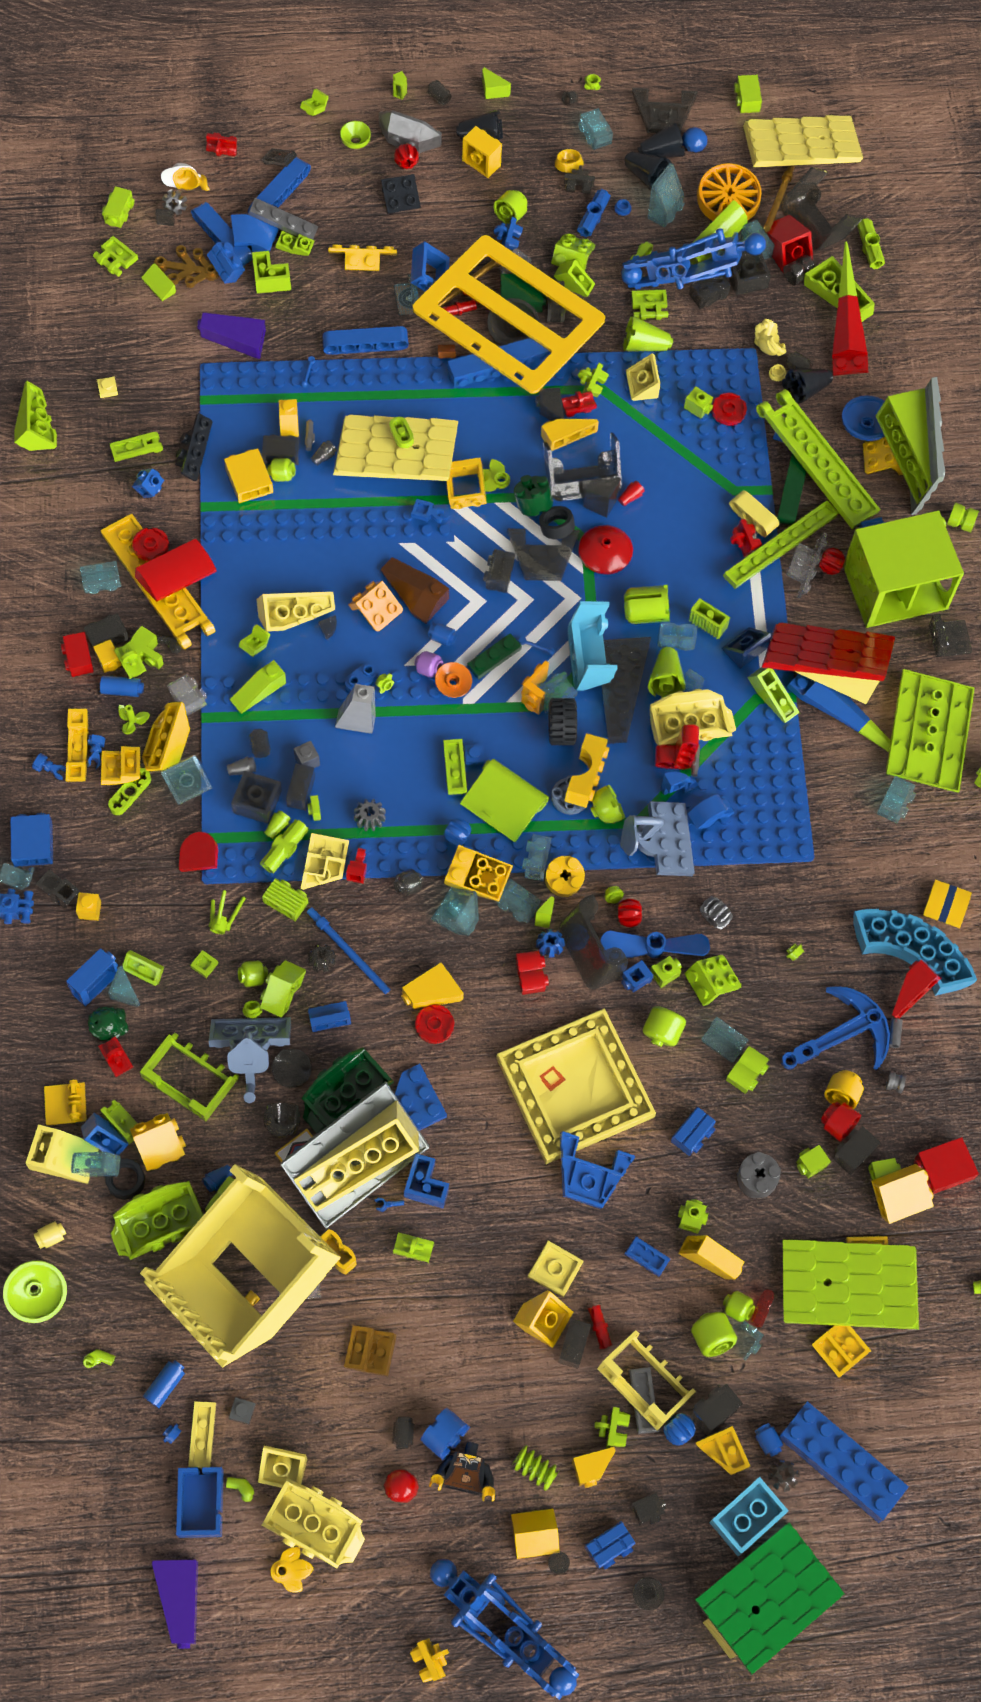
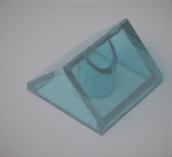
M195 755L161 771L178 805L212 789L204 767Z

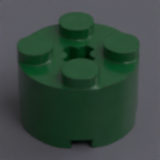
M524 475L520 478L521 481L514 487V495L521 513L526 516H537L543 510L545 512L548 511L553 505V497L547 477Z

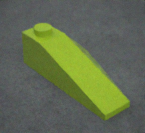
M28 381L24 384L14 430V443L29 451L55 449L57 447V434L55 429L51 427L50 422L52 419L50 415H47L45 409L47 404L42 389Z

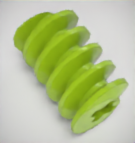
M525 1445L513 1462V1464L516 1463L515 1471L523 1468L522 1476L530 1473L529 1480L532 1481L537 1478V1486L544 1482L543 1490L546 1491L559 1471L555 1472V1464L550 1468L548 1467V1459L541 1463V1454L534 1458L535 1450L527 1453L528 1446Z

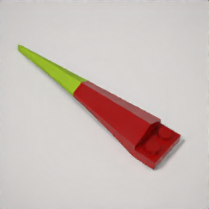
M847 241L844 246L832 352L833 376L869 373L868 353Z

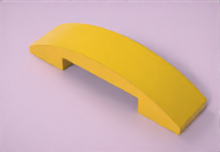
M68 709L69 733L66 782H82L86 780L88 710Z

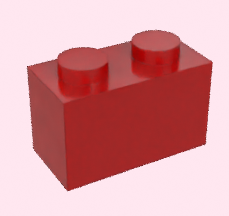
M85 632L63 636L64 643L61 644L63 655H67V660H64L66 671L70 670L72 677L94 673Z

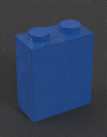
M37 813L30 816L19 814L16 817H11V860L14 867L53 864V829L50 814Z

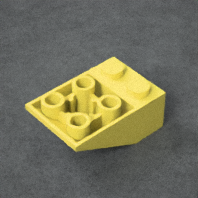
M38 1125L26 1165L30 1170L88 1184L99 1149L83 1138L58 1129Z

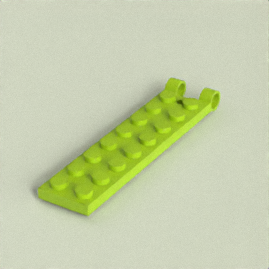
M784 389L776 394L778 404L783 407L775 412L767 401H763L756 406L758 415L767 420L851 529L860 525L861 521H866L879 513L881 509L795 402L788 390Z

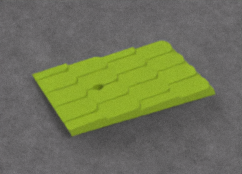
M903 669L894 715L895 719L889 746L886 774L959 793L975 688Z
M783 1240V1305L785 1323L919 1330L915 1246Z

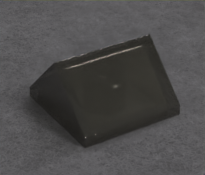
M616 477L585 485L584 508L607 518L618 500L621 478Z

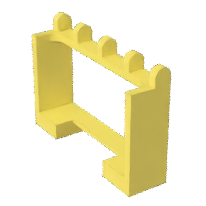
M635 1330L600 1364L598 1370L658 1430L696 1391L694 1389L686 1390L679 1383L683 1377L679 1375L675 1379L664 1368L668 1362L664 1360L660 1364L649 1352L653 1347L649 1345L645 1348L637 1339L640 1333ZM629 1344L683 1397L666 1415L655 1403L649 1405L621 1376L623 1371L613 1361Z

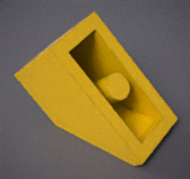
M297 399L279 400L281 442H299Z
M615 1447L573 1458L572 1463L579 1486L584 1485L585 1488L597 1485L596 1481L601 1479L615 1453Z

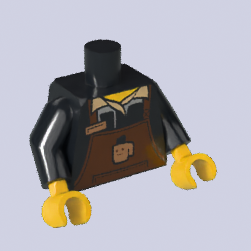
M466 1442L464 1453L455 1451L454 1455H449L438 1466L429 1483V1487H431L432 1483H437L439 1485L438 1490L444 1487L482 1496V1501H484L487 1495L492 1497V1501L495 1500L494 1477L490 1466L484 1462L485 1458L476 1456L479 1446L477 1443Z

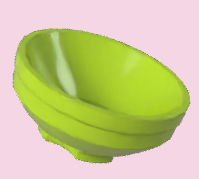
M350 121L341 128L340 136L345 146L359 149L369 143L371 131L363 122ZM353 138L361 140L359 143L351 142Z

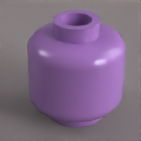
M424 651L416 657L414 664L419 674L434 678L438 669L443 665V661L438 654Z

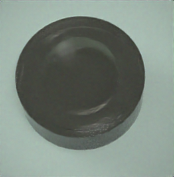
M557 1551L549 1557L548 1567L551 1572L560 1575L568 1570L570 1560L564 1552Z

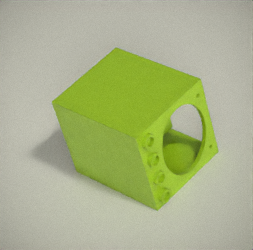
M940 511L855 529L843 565L866 628L947 610L964 575L946 529L945 518L941 516ZM952 578L951 587L947 591L941 585L940 580Z

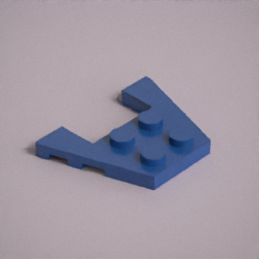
M564 1131L560 1132L563 1197L599 1209L603 1208L615 1190L617 1183L626 1173V1169L635 1159V1156L618 1150L615 1153L612 1168L608 1169L576 1158L575 1153L580 1137Z

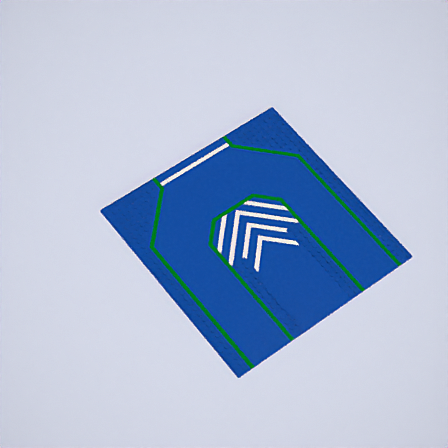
M756 349L575 353L534 394L529 393L503 374L499 377H492L481 382L467 384L464 387L454 388L447 372V361L464 356H456L455 358L407 357L315 360L308 376L307 387H302L301 382L304 381L309 364L308 360L202 363L200 365V414L213 421L200 469L201 545L217 569L215 573L201 579V609L211 621L216 631L207 637L201 629L202 832L211 835L218 845L217 868L202 870L203 884L273 882L275 878L279 881L281 879L285 881H302L311 833L349 840L342 879H347V867L350 864V860H356L358 848L366 849V856L363 862L367 864L365 878L447 875L458 846L450 845L444 838V831L449 822L454 818L464 819L471 826V833L465 844L462 845L463 847L513 865L510 873L546 872L551 861L560 856L576 858L584 870L656 868L654 857L647 856L639 848H637V851L632 856H628L620 846L624 821L629 815L649 816L648 803L650 801L686 803L694 866L812 862L814 860L798 714L784 723L757 694L747 678L762 667L767 649L741 669L722 649L723 646L749 627L769 632L772 635L776 624L788 623L780 558L736 589L723 577L726 571L746 558L741 548L737 544H731L730 538L733 536V529L739 525V521L742 518L731 509L729 502L741 491L745 490L775 515L765 421L756 411V406L762 403ZM653 353L660 379L658 398L633 401L631 400L626 370ZM598 363L603 364L602 370L608 373L609 376L604 384L596 381V384L603 387L598 397L593 396L597 409H593L589 413H576L573 417L568 418L563 409L561 399L574 396L577 391H580L582 394L586 383H580L579 371L586 370L589 367L591 369L590 372H592ZM540 364L534 365L530 369L535 370ZM516 372L515 375H514L515 377H517V378L520 379V380H522V378H523V377H522L520 374H518L517 372ZM695 386L713 397L712 404L714 399L721 394L734 393L746 402L747 412L741 423L727 426L716 421L712 411L709 414H705L701 419L684 408L685 399ZM297 399L299 442H281L279 400ZM348 415L374 417L375 415L458 421L452 462L481 458L483 469H490L491 459L497 460L505 466V472L510 476V484L506 488H497L492 492H486L487 504L477 507L469 506L462 509H451L448 499L447 481L333 475L344 417ZM309 419L313 421V433L315 434V441L312 444L311 451L306 450L305 444L306 422ZM556 419H597L599 422L596 433L550 452L541 437V426L548 421ZM258 448L267 472L268 465L275 458H289L295 464V476L290 481L275 482L269 476L273 486V493L239 503L225 469L224 459L231 455H238L247 450ZM477 474L453 477L454 497L480 493ZM522 476L547 477L553 497L552 507L564 506L570 509L573 514L575 529L570 535L555 540L545 537L539 523V518L545 510L539 512L540 515L526 516L521 513L515 499L514 487L521 481L520 478ZM638 481L645 490L642 493L643 496L628 503L626 506L621 505L618 497L621 496L630 482ZM416 499L434 503V508L441 507L445 509L444 515H437L442 517V522L437 523L432 518L428 522L412 518L411 512ZM557 519L552 521L548 525L558 526L563 524L566 520ZM600 525H610L621 529L629 536L633 545V554L631 561L623 570L613 574H600L590 570L583 564L579 556V543L582 536L589 529ZM777 528L766 537L761 536L755 531L753 539H760L763 546L778 535ZM392 557L437 579L449 588V600L427 624L411 614L405 602L400 599L397 591L382 574L381 568ZM372 581H383L403 608L402 613L380 631H375L359 609L352 611L348 605L353 601L351 598L359 592L362 594L366 590L365 586ZM668 585L670 622L631 624L628 622L624 611V594L627 589L631 587ZM333 592L334 611L284 631H267L270 633L267 647L253 657L239 647L240 641L252 633L253 627L256 624L264 629L258 617L256 600L262 594ZM699 598L731 617L728 628L719 639H716V637H713V635H710L701 627L698 628V625L695 626V623L692 624V621L689 622L691 608ZM580 601L609 602V607L605 613V618L608 619V628L603 633L606 664L617 665L614 678L609 683L584 691H575L568 641V625ZM433 623H440L455 629V634H457L455 643L447 647L431 640L428 637L431 625ZM510 633L518 642L520 637H525L527 641L555 649V653L550 655L547 651L527 644L521 645L522 649L479 680L470 671L472 675L471 688L465 695L458 698L443 695L436 687L435 677L430 678L419 674L414 664L418 655L428 651L438 654L443 661V665L455 662L467 668L468 662ZM665 647H672L678 653L686 684L685 691L683 690V692H691L695 689L711 690L723 696L725 706L733 714L736 731L732 732V736L713 738L709 741L699 740L700 754L697 777L691 776V767L689 769H667L655 766V749L658 745L654 740L650 723V704L660 700L661 696L656 694L655 697L649 692L648 682L659 651ZM274 660L285 672L286 684L241 714L230 702V699L258 670ZM546 660L549 662L547 679L539 687L545 692L544 707L538 715L535 712L529 711L521 702L522 683L527 676L531 677L539 663L542 664ZM365 663L376 665L378 677L382 674L387 675L390 673L392 675L394 685L390 690L382 694L379 692V687L376 686V680L369 685L375 689L376 718L372 734L335 728L338 710L350 693L345 687V679L348 675ZM773 669L797 708L796 695L787 688L788 684L794 679L793 671ZM452 680L450 684L455 685L456 682ZM551 698H574L577 703V739L574 745H551L549 742L548 713ZM586 733L608 739L606 747L610 748L607 759L603 758L602 760L605 762L602 773L598 772L600 780L598 786H594L593 790L596 792L604 786L611 785L617 796L618 803L621 804L625 814V818L619 822L605 823L599 817L595 818L590 808L593 806L592 801L588 802L587 808L572 815L558 811L552 803V789L559 780L571 775H582L589 770L588 766L579 759ZM462 739L467 793L483 772L482 768L484 765L466 766L464 746L483 744L485 763L487 760H497L549 796L545 807L535 814L516 842H513L462 806L460 803L466 794L448 795L443 740ZM311 741L319 755L320 766L303 773L295 759L294 748ZM247 756L254 758L256 772H253L252 775H229L228 764H232ZM667 772L684 773L699 784V787L685 794L682 789L663 795L660 790L663 775ZM718 794L720 798L725 797L731 804L734 813L730 817L717 819L708 828L697 829L688 813L700 802L713 795ZM318 795L321 820L319 821L313 820V814L309 815L307 804L311 803L310 796ZM374 798L375 804L381 802L382 808L386 810V814H384L386 820L382 822L381 828L375 826V831H372L371 828L365 831L364 826L359 828L357 826L358 822L354 821V809L358 808L357 804L359 802L364 804L365 799L371 802ZM278 810H281L291 820L286 828L277 834L274 839H271L264 831L267 829L274 812L277 813ZM295 819L300 820L308 827V832L297 844L293 855L289 859L286 858L274 874L269 873L260 865V862L270 851L276 837L280 834L283 835Z

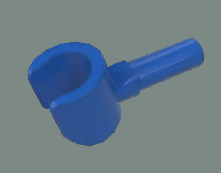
M383 1198L375 1200L376 1203H384L381 1208H376L379 1212L386 1211L388 1207L404 1205V1200L385 1201Z

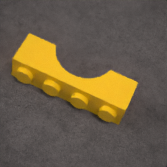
M586 733L579 759L588 766L589 770L582 775L571 777L565 802L587 808L588 802L593 801L595 795L593 787L598 786L600 780L598 772L602 773L605 764L602 760L603 758L607 759L610 749L606 747L608 739Z

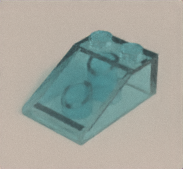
M672 163L666 167L652 185L648 219L664 228L669 222L671 223L674 220L677 211L680 212L684 206V192Z

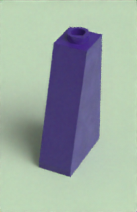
M202 313V318L198 320L197 325L202 338L256 359L261 358L266 332L265 320Z
M152 1561L171 1643L177 1645V1649H189L190 1644H196L198 1561Z

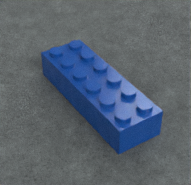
M808 1401L779 1436L782 1442L878 1523L886 1518L909 1487Z

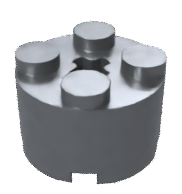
M757 1152L749 1155L744 1159L737 1172L738 1186L748 1197H767L776 1188L780 1180L781 1169L777 1162L767 1154ZM758 1173L761 1175L759 1178L755 1176Z

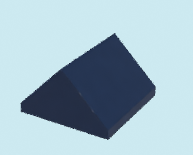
M749 627L723 646L722 649L741 669L768 648L771 634Z

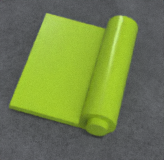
M487 760L482 768L483 772L460 804L513 842H516L535 814L545 807L549 796L497 760Z

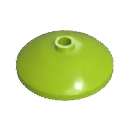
M41 1260L27 1261L18 1265L10 1272L3 1287V1299L8 1311L15 1318L28 1323H39L52 1318L62 1308L67 1295V1285L61 1271L53 1264ZM32 1285L38 1286L35 1291L30 1290V1287Z

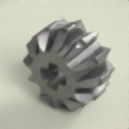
M374 798L371 802L365 799L364 804L359 802L357 804L358 808L354 809V821L358 822L357 826L359 828L364 826L365 831L368 828L375 831V826L381 828L382 822L386 820V816H384L386 810L382 808L381 802L375 804Z
M711 896L709 899H706L700 908V912L706 921L717 929L726 927L733 917L727 905L716 897Z

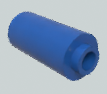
M105 675L101 677V694L139 697L140 694H143L144 683L141 682L140 678L129 679L128 677Z
M175 1360L173 1363L168 1361L143 1397L160 1409L185 1375L182 1371L184 1367Z

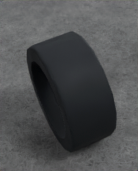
M553 506L548 511H544L539 518L541 531L549 539L565 538L575 529L573 514L570 509L564 506ZM557 519L566 520L563 524L558 526L548 525L549 523Z
M127 1158L119 1159L108 1167L105 1174V1183L110 1193L116 1198L122 1200L132 1199L143 1190L145 1174L141 1166L134 1160ZM121 1168H131L137 1174L136 1185L130 1190H119L113 1183L114 1174Z

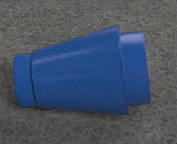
M229 1165L205 1174L202 1182L209 1192L217 1191L226 1178L233 1175L229 1171L231 1169Z

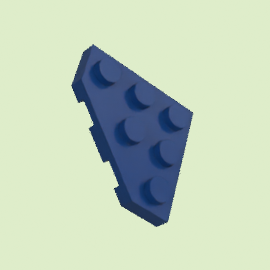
M421 1064L402 1072L395 1096L420 1131L447 1118V1114Z

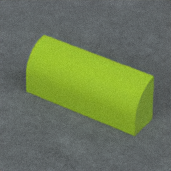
M733 200L693 242L716 233V230L719 228L723 229L725 238L732 237L734 232H739L748 223L745 211ZM710 252L689 260L695 265L711 258L712 253Z

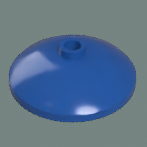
M859 396L850 400L842 412V423L846 431L855 438L865 441L884 438L885 435L878 423L876 414L885 401L875 396Z

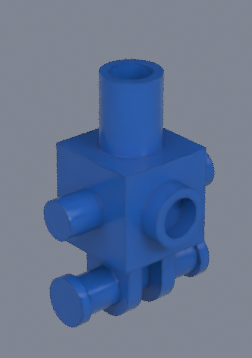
M8 889L7 894H0V919H4V924H12V919H20V915H22L21 923L29 924L31 922L30 915L33 914L31 907L34 906V901H32L34 892L24 891V899H21L19 894H15L14 889Z

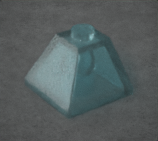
M451 888L431 919L456 934L469 936L479 921L476 891Z

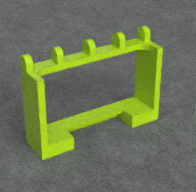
M174 1033L172 1036L169 1034L140 1071L141 1077L189 1111L207 1121L239 1079V1075L235 1074L233 1077H227L221 1073L225 1068L224 1065L220 1064L215 1069L205 1062L209 1057L208 1054L205 1053L199 1058L190 1052L193 1044L189 1042L184 1048L176 1042L179 1036L177 1033ZM171 1046L225 1081L207 1107H204L194 1099H189L164 1082L159 1075L152 1071Z

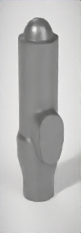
M311 419L306 422L305 444L307 451H311L312 444L315 441L313 421Z
M700 745L691 765V776L697 777Z

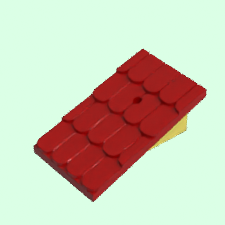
M778 623L773 629L761 668L795 671L866 704L879 681H884L895 636L868 631L861 633L845 629L832 630L811 625L804 627L788 623Z

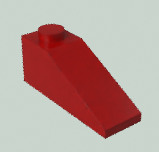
M917 960L909 967L910 971L906 974L892 1013L895 1018L900 1019L941 979L923 960Z

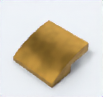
M353 1326L344 1367L388 1376L397 1335L390 1332L376 1331L372 1328Z

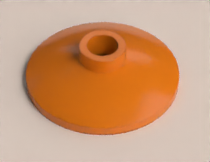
M455 662L446 663L438 669L435 676V684L443 695L458 698L470 690L472 675L462 664ZM453 680L456 682V684L452 685L450 684V681Z

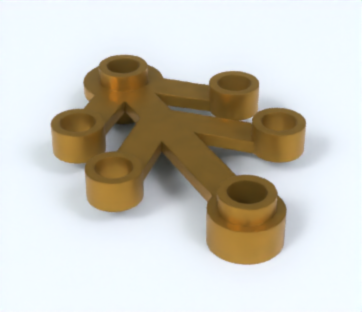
M183 245L176 247V254L182 258L185 264L167 261L162 256L154 260V263L163 272L168 268L182 271L178 274L171 273L168 275V278L174 285H177L179 281L185 278L186 286L193 288L197 283L205 279L214 281L219 276L213 264H209L203 256L201 248L193 250V258L198 260L202 266L195 265L188 256L186 247ZM194 273H200L199 275H197V276H195V277L190 276V275H192V274H194Z

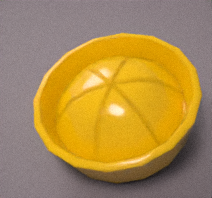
M573 149L562 150L558 153L555 160V167L565 173L576 172L584 165L581 154Z

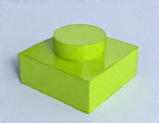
M318 795L310 796L311 803L307 804L309 815L313 814V820L319 821L321 820Z
M202 950L190 966L207 978L219 963Z

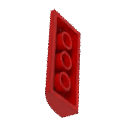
M195 538L136 567L135 578L157 602L215 573L217 569L208 553Z

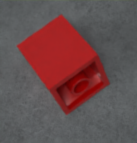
M791 215L773 221L769 232L764 231V226L760 227L761 235L766 240V249L783 273L813 261L811 231Z

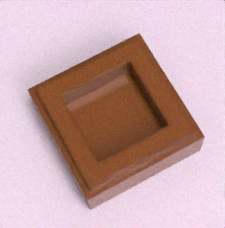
M455 344L437 345L438 358L456 357Z

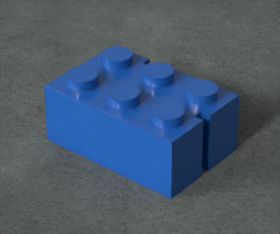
M202 1467L204 1475H200L198 1468H178L176 1536L178 1538L222 1537L223 1517L221 1514H218L223 1513L224 1470L222 1467Z

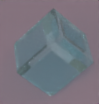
M689 668L685 673L684 680L686 685L683 692H691L703 687L704 678Z

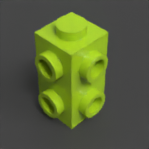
M115 186L113 192L109 194L107 205L102 209L105 224L121 228L123 223L127 221L128 212L134 206L132 191Z

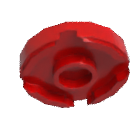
M723 393L714 399L711 410L716 421L723 425L732 426L742 422L747 412L746 402L739 395Z
M144 528L136 533L132 541L134 553L144 561L155 559L167 553L169 549L167 535L158 528Z
M433 1004L420 1010L416 1016L415 1028L422 1040L427 1043L438 1044L450 1038L455 1022L447 1008L442 1005Z

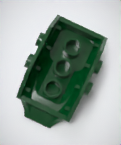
M363 1047L346 1054L344 1057H338L332 1063V1067L328 1070H322L302 1097L305 1105L302 1118L316 1134L337 1120L339 1116L384 1082L388 1086L394 1082Z

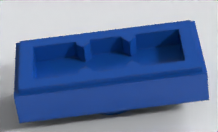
M638 1237L634 1238L624 1254L658 1277H660L670 1261L669 1257Z

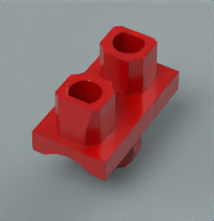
M215 132L206 135V151L215 152L216 156L224 154L235 157L237 155L236 137H224L220 133Z
M577 391L574 396L561 399L563 409L568 418L573 417L576 413H589L591 410L597 409L592 391L582 394L580 391Z
M741 519L739 525L733 529V536L730 538L731 544H737L741 548L744 557H747L753 551L759 549L762 543L758 538L753 539L756 530L754 524H747L745 519Z
M116 1036L98 1046L115 1077L134 1068Z

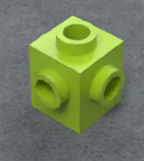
M687 1200L685 1206H680L678 1217L681 1218L679 1228L698 1234L701 1225H706L709 1214L705 1212L707 1206L702 1205L703 1203L699 1200Z

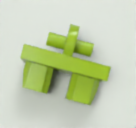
M598 363L592 372H590L591 369L589 367L586 370L579 371L580 383H586L582 393L592 391L594 397H598L601 394L603 387L596 384V381L604 384L609 376L608 373L602 370L603 364Z
M131 641L122 647L114 649L129 679L135 678L146 671Z
M398 1232L393 1254L429 1263L434 1241Z
M613 1407L610 1424H607L608 1416L602 1415L601 1422H595L594 1428L600 1429L599 1437L605 1438L606 1430L609 1431L607 1449L626 1446L627 1434L616 1433L617 1425L629 1426L630 1414L619 1411L620 1408Z

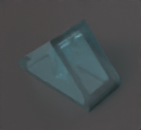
M118 967L108 992L110 999L134 1007L140 1006L123 967Z

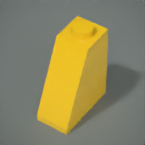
M439 963L402 987L403 995L401 997L407 1006L410 1004L413 1009H418L433 1004L442 1005L460 1002L463 1000L464 993L444 965Z
M707 1235L687 1236L678 1253L728 1280H735L741 1274L744 1264L743 1260Z

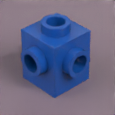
M143 469L137 474V479L132 487L143 498L154 497L161 490L164 479L155 469Z

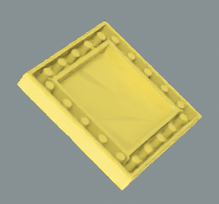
M605 1008L502 1051L496 1056L545 1164L561 1158L560 1132L562 1131L580 1137L576 1149L578 1151L650 1120L656 1115Z

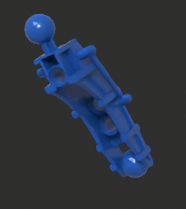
M719 228L716 230V233L691 244H683L678 249L670 247L667 252L658 253L657 251H652L650 255L639 257V255L634 256L632 260L622 264L621 278L628 288L658 287L659 284L676 282L677 289H682L684 287L683 284L722 275L731 277V267L738 264L742 251H746L750 255H759L766 248V240L759 233H752L743 241H739L738 232H734L732 237L725 238L723 229ZM712 253L711 258L695 265H690L689 259ZM646 266L648 276L644 277L642 276V269L640 267ZM662 268H666L668 272L663 271Z
M438 1559L433 1563L430 1569V1577L433 1583L439 1587H449L444 1596L460 1609L451 1620V1624L454 1627H462L474 1638L503 1658L502 1663L506 1668H509L515 1661L525 1673L532 1677L552 1697L555 1696L560 1700L562 1696L570 1695L575 1690L577 1678L580 1675L575 1671L576 1668L537 1633L543 1626L539 1620L533 1622L495 1581L497 1578L493 1573H490L480 1585L464 1570L457 1577V1568L449 1559ZM475 1596L474 1600L470 1603V1599ZM504 1599H505L511 1606H513V1607L519 1612V1614H517V1613H515V1612H510V1611L504 1606V1605H505ZM490 1601L518 1625L506 1631L505 1642L477 1618ZM476 1631H484L488 1636L491 1637L490 1641L493 1643V1645L489 1643L487 1640H485V1638L482 1637ZM521 1636L519 1642L515 1643L516 1638ZM536 1649L535 1654L530 1657V1653ZM556 1659L562 1667H557L551 1672L548 1683L542 1678V1675Z

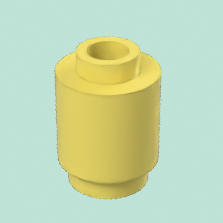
M54 1221L38 1229L34 1237L40 1249L64 1240L63 1235L66 1232L61 1223L57 1224Z

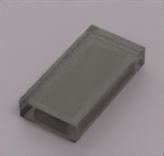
M271 148L262 160L264 164L287 167L297 155L295 151Z

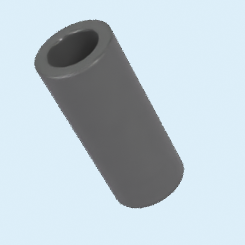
M891 1019L889 1047L900 1048L902 1019Z

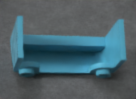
M580 601L568 625V641L575 691L594 688L609 683L614 678L617 665L606 664L603 633L608 628V619L605 618V613L609 607V602Z

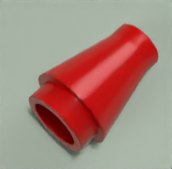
M638 481L630 482L621 496L618 497V501L621 505L626 506L628 503L643 496L642 493L645 490Z

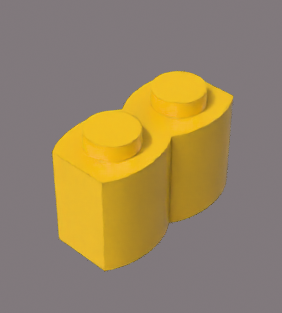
M328 1229L320 1236L341 1257L334 1265L339 1272L346 1275L357 1265L353 1251L342 1244L337 1233Z

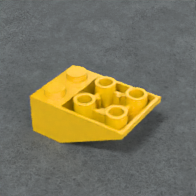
M458 845L444 884L463 892L499 902L513 865Z

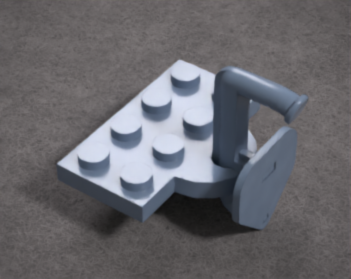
M650 801L648 803L649 816L629 815L626 818L620 846L628 856H632L637 851V848H639L647 856L654 857L656 875L693 876L695 874L686 803Z
M291 1017L211 1019L209 1047H230L227 1055L228 1068L233 1073H245L246 1093L243 1097L245 1102L252 1103L255 1101V1073H262L267 1070L269 1066L267 1052L269 1046L275 1045L280 1047L290 1045Z

